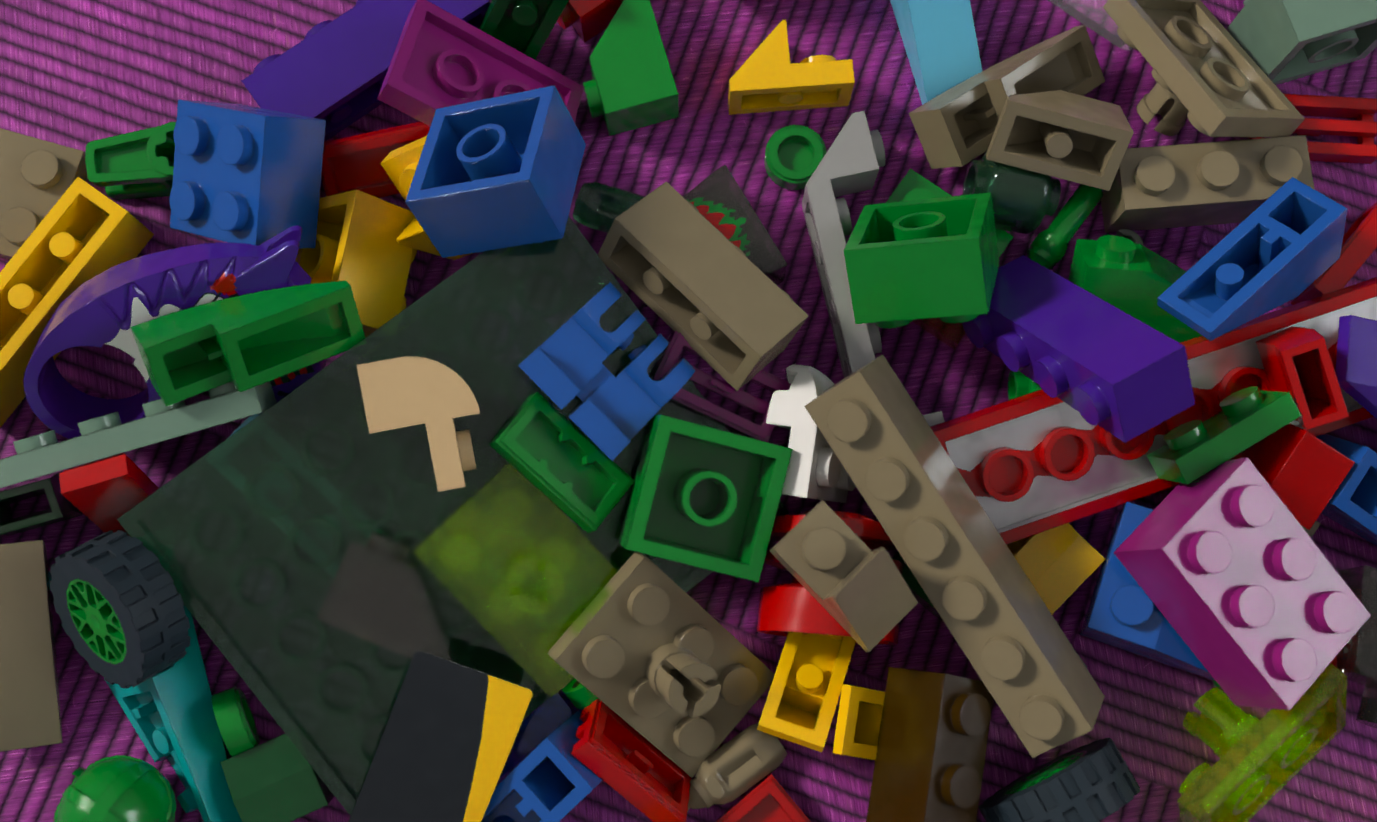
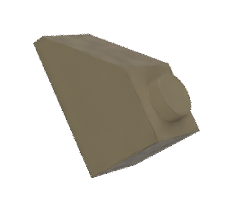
M1063 90L1009 95L1006 98L986 158L1001 164L1109 191L1134 132L1120 105Z

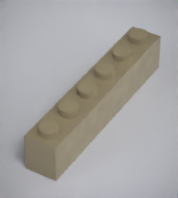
M882 354L831 386L804 407L1031 757L1034 758L1092 731L1105 697L884 355Z

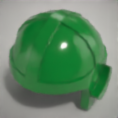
M116 755L102 758L90 764L87 769L84 767L76 769L72 773L75 775V778L62 794L63 797L54 814V822H175V793L165 776L148 762L132 756Z

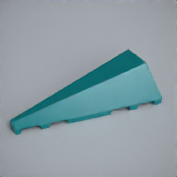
M170 526L140 536L137 539L143 542V546L159 558L165 571L169 572L174 580L173 584L178 594H181L185 604L183 606L185 614L189 618L190 624L188 636L191 639L190 646L185 649L187 654L178 662L135 687L131 686L125 689L120 688L116 683L114 685L107 681L106 683L154 762L168 759L186 790L177 797V800L185 813L199 810L204 822H242L232 800L220 763L227 760V756L212 707V695ZM49 571V572H48L49 581H51V580H52V574H51L50 571Z

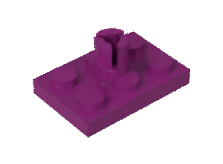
M417 0L408 14L377 99L431 126L435 111L438 108L555 85L575 122L584 88L582 85L431 2Z

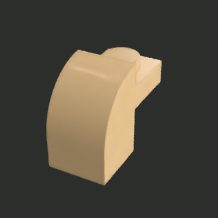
M398 357L356 365L369 434L425 424L438 492L466 487L464 472L475 470L477 467L470 430L456 432L454 418L480 414L476 398L467 383L446 365L423 357Z

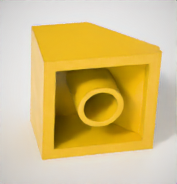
M352 190L319 199L316 247L299 249L296 262L312 278L311 284L347 281L351 285L365 338L397 335L398 325L405 314L406 298L404 295L410 264L417 253V249L400 245L396 239L415 216L410 210L362 191Z

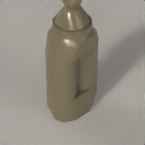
M759 723L747 727L708 756L698 767L695 778L689 781L691 785L688 811L690 808L702 809L707 807L708 809L713 805H724L733 802L776 770L787 756V752L778 738L757 730Z

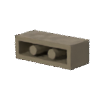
M1306 135L1128 148L1110 190L1102 189L1101 207L1105 233L1117 232L1121 229L1136 231L1241 223L1292 177L1314 189Z
M667 181L615 218L597 255L668 326L677 331V333H681L692 349L736 391L742 388L785 350L809 316L785 291L780 289L752 263L740 248L733 245L699 213L692 203L682 197Z

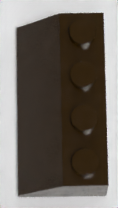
M889 667L866 822H977L993 697L983 681L945 673Z

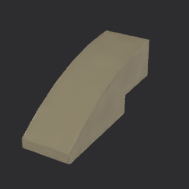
M1081 25L1040 42L968 78L911 111L909 115L931 169L961 167L988 150L1007 96L1063 90L1084 96L1104 83L1105 79L1086 26Z
M43 540L0 544V752L60 744L63 741L46 545Z

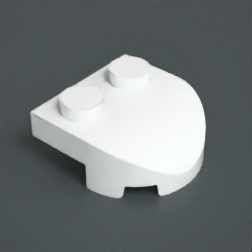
M790 365L786 368V372L791 386L789 390H777L773 393L766 419V424L791 430L788 448L793 450L781 494L846 503L848 491H853L856 485L804 407L835 384L826 375L811 366Z

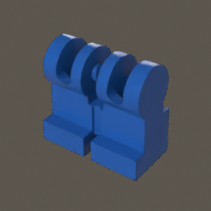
M609 282L518 366L561 410L577 395L582 402L568 415L569 418L613 461L646 423L686 384L696 369L683 357L662 378L652 380L647 372L648 366L669 345V342L660 333L646 346L641 345L635 348L628 355L631 361L614 376L602 362L618 347L624 351L631 344L635 336L633 332L646 318L636 309L613 332L604 331L599 323L600 317L623 295Z

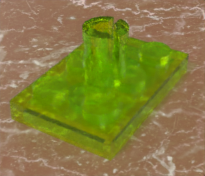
M507 463L413 551L551 698L573 676L555 662L547 652L618 572L566 515L510 463Z
M1330 663L1291 710L1271 709L1260 720L1255 716L1246 714L1238 706H1235L1228 699L1227 694L1218 687L1212 688L1203 694L1193 704L1202 713L1199 716L1195 711H1188L1182 726L1194 737L1200 738L1220 759L1212 767L1207 762L1200 764L1181 784L1179 793L1182 796L1177 802L1182 822H1248L1346 726L1347 676Z

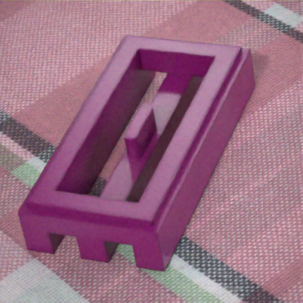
M672 331L668 340L669 345L659 359L657 370L654 376L651 377L652 380L662 378L679 361L678 357L682 349L702 358L692 349L681 333ZM695 368L696 371L689 381L762 415L763 418L760 424H755L682 388L670 399V401L752 439L768 442L775 427L774 425L766 424L770 402L768 403L741 389L736 391L729 383ZM761 370L750 380V382L773 393L777 390H789L791 386L789 382L764 370Z

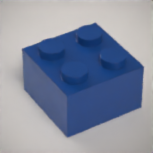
M553 85L436 109L405 203L442 258L481 253L488 250L525 244L542 243L563 238L586 143L556 86Z
M178 99L177 121L173 133L175 143L173 184L169 197L171 208L170 228L228 243H246L258 246L287 228L298 225L302 227L299 249L315 248L326 120L242 104Z

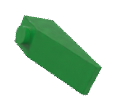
M1104 235L1097 240L1077 239L1068 278L1070 282L1179 343L1202 336L1157 306V298L1187 271L1145 246L1134 243L1132 240L1122 236Z

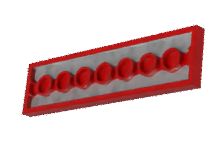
M1377 277L1261 315L1211 341L1204 336H1199L1181 342L1186 349L1195 405L1126 443L1099 425L1093 426L1089 424L1077 410L1058 397H1049L1042 389L931 426L930 428L1004 542L1009 544L1178 485V482L1159 479L1147 455L1166 444L1163 439L1164 436L1177 426L1192 420L1204 422L1222 411L1219 404L1227 396L1251 386H1257L1259 390L1271 391L1256 341L1291 326L1314 329L1325 338L1335 370L1339 318L1353 315L1377 321ZM1293 358V362H1294V365H1295V368H1296V371H1297V374H1298V377H1299V380H1300V376H1299V373H1298V370H1297V367H1296V364H1295V361H1294V358ZM1301 383V387H1302L1304 396L1306 397L1305 392H1304V389H1303V386H1302V383ZM1340 387L1349 417L1306 431L1317 437L1374 416ZM1298 421L1290 422L1291 424L1304 429V427ZM1242 451L1241 453L1237 454L1229 460L1239 459L1244 453V451Z

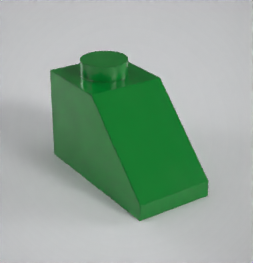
M623 0L589 57L593 80L583 82L592 119L603 116L609 136L679 117L678 92L650 0Z

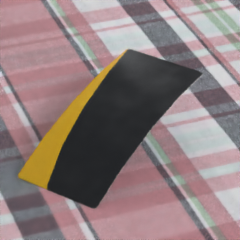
M417 650L411 660L349 822H481L532 698V691L430 653Z

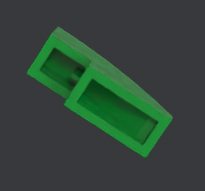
M347 281L305 284L245 294L177 311L130 327L151 383L166 407L231 381L239 392H243L367 343L352 288Z

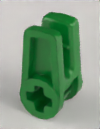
M176 122L87 143L85 165L89 181L95 186H105L107 195L114 200L170 196L173 184L175 152L173 133Z

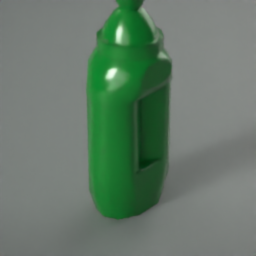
M1080 184L1050 226L1040 232L1027 250V257L1052 270L1066 253L1069 241L1102 198V189Z

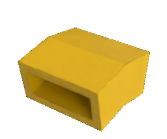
M1069 523L1007 544L1051 614L1106 560Z

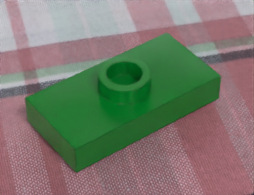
M535 392L526 399L488 444L586 533L597 530L634 483V480L614 461H611L601 449L538 392Z

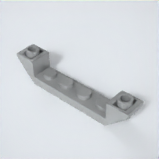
M865 111L851 114L806 183L801 204L844 378L875 359L874 354L882 352L878 326L875 323L855 324L844 256V248L846 246L845 235L852 233L851 218L845 198L835 199V197L873 189L879 167L885 166V150L882 137L878 130H869ZM942 411L923 415L930 427L944 422Z

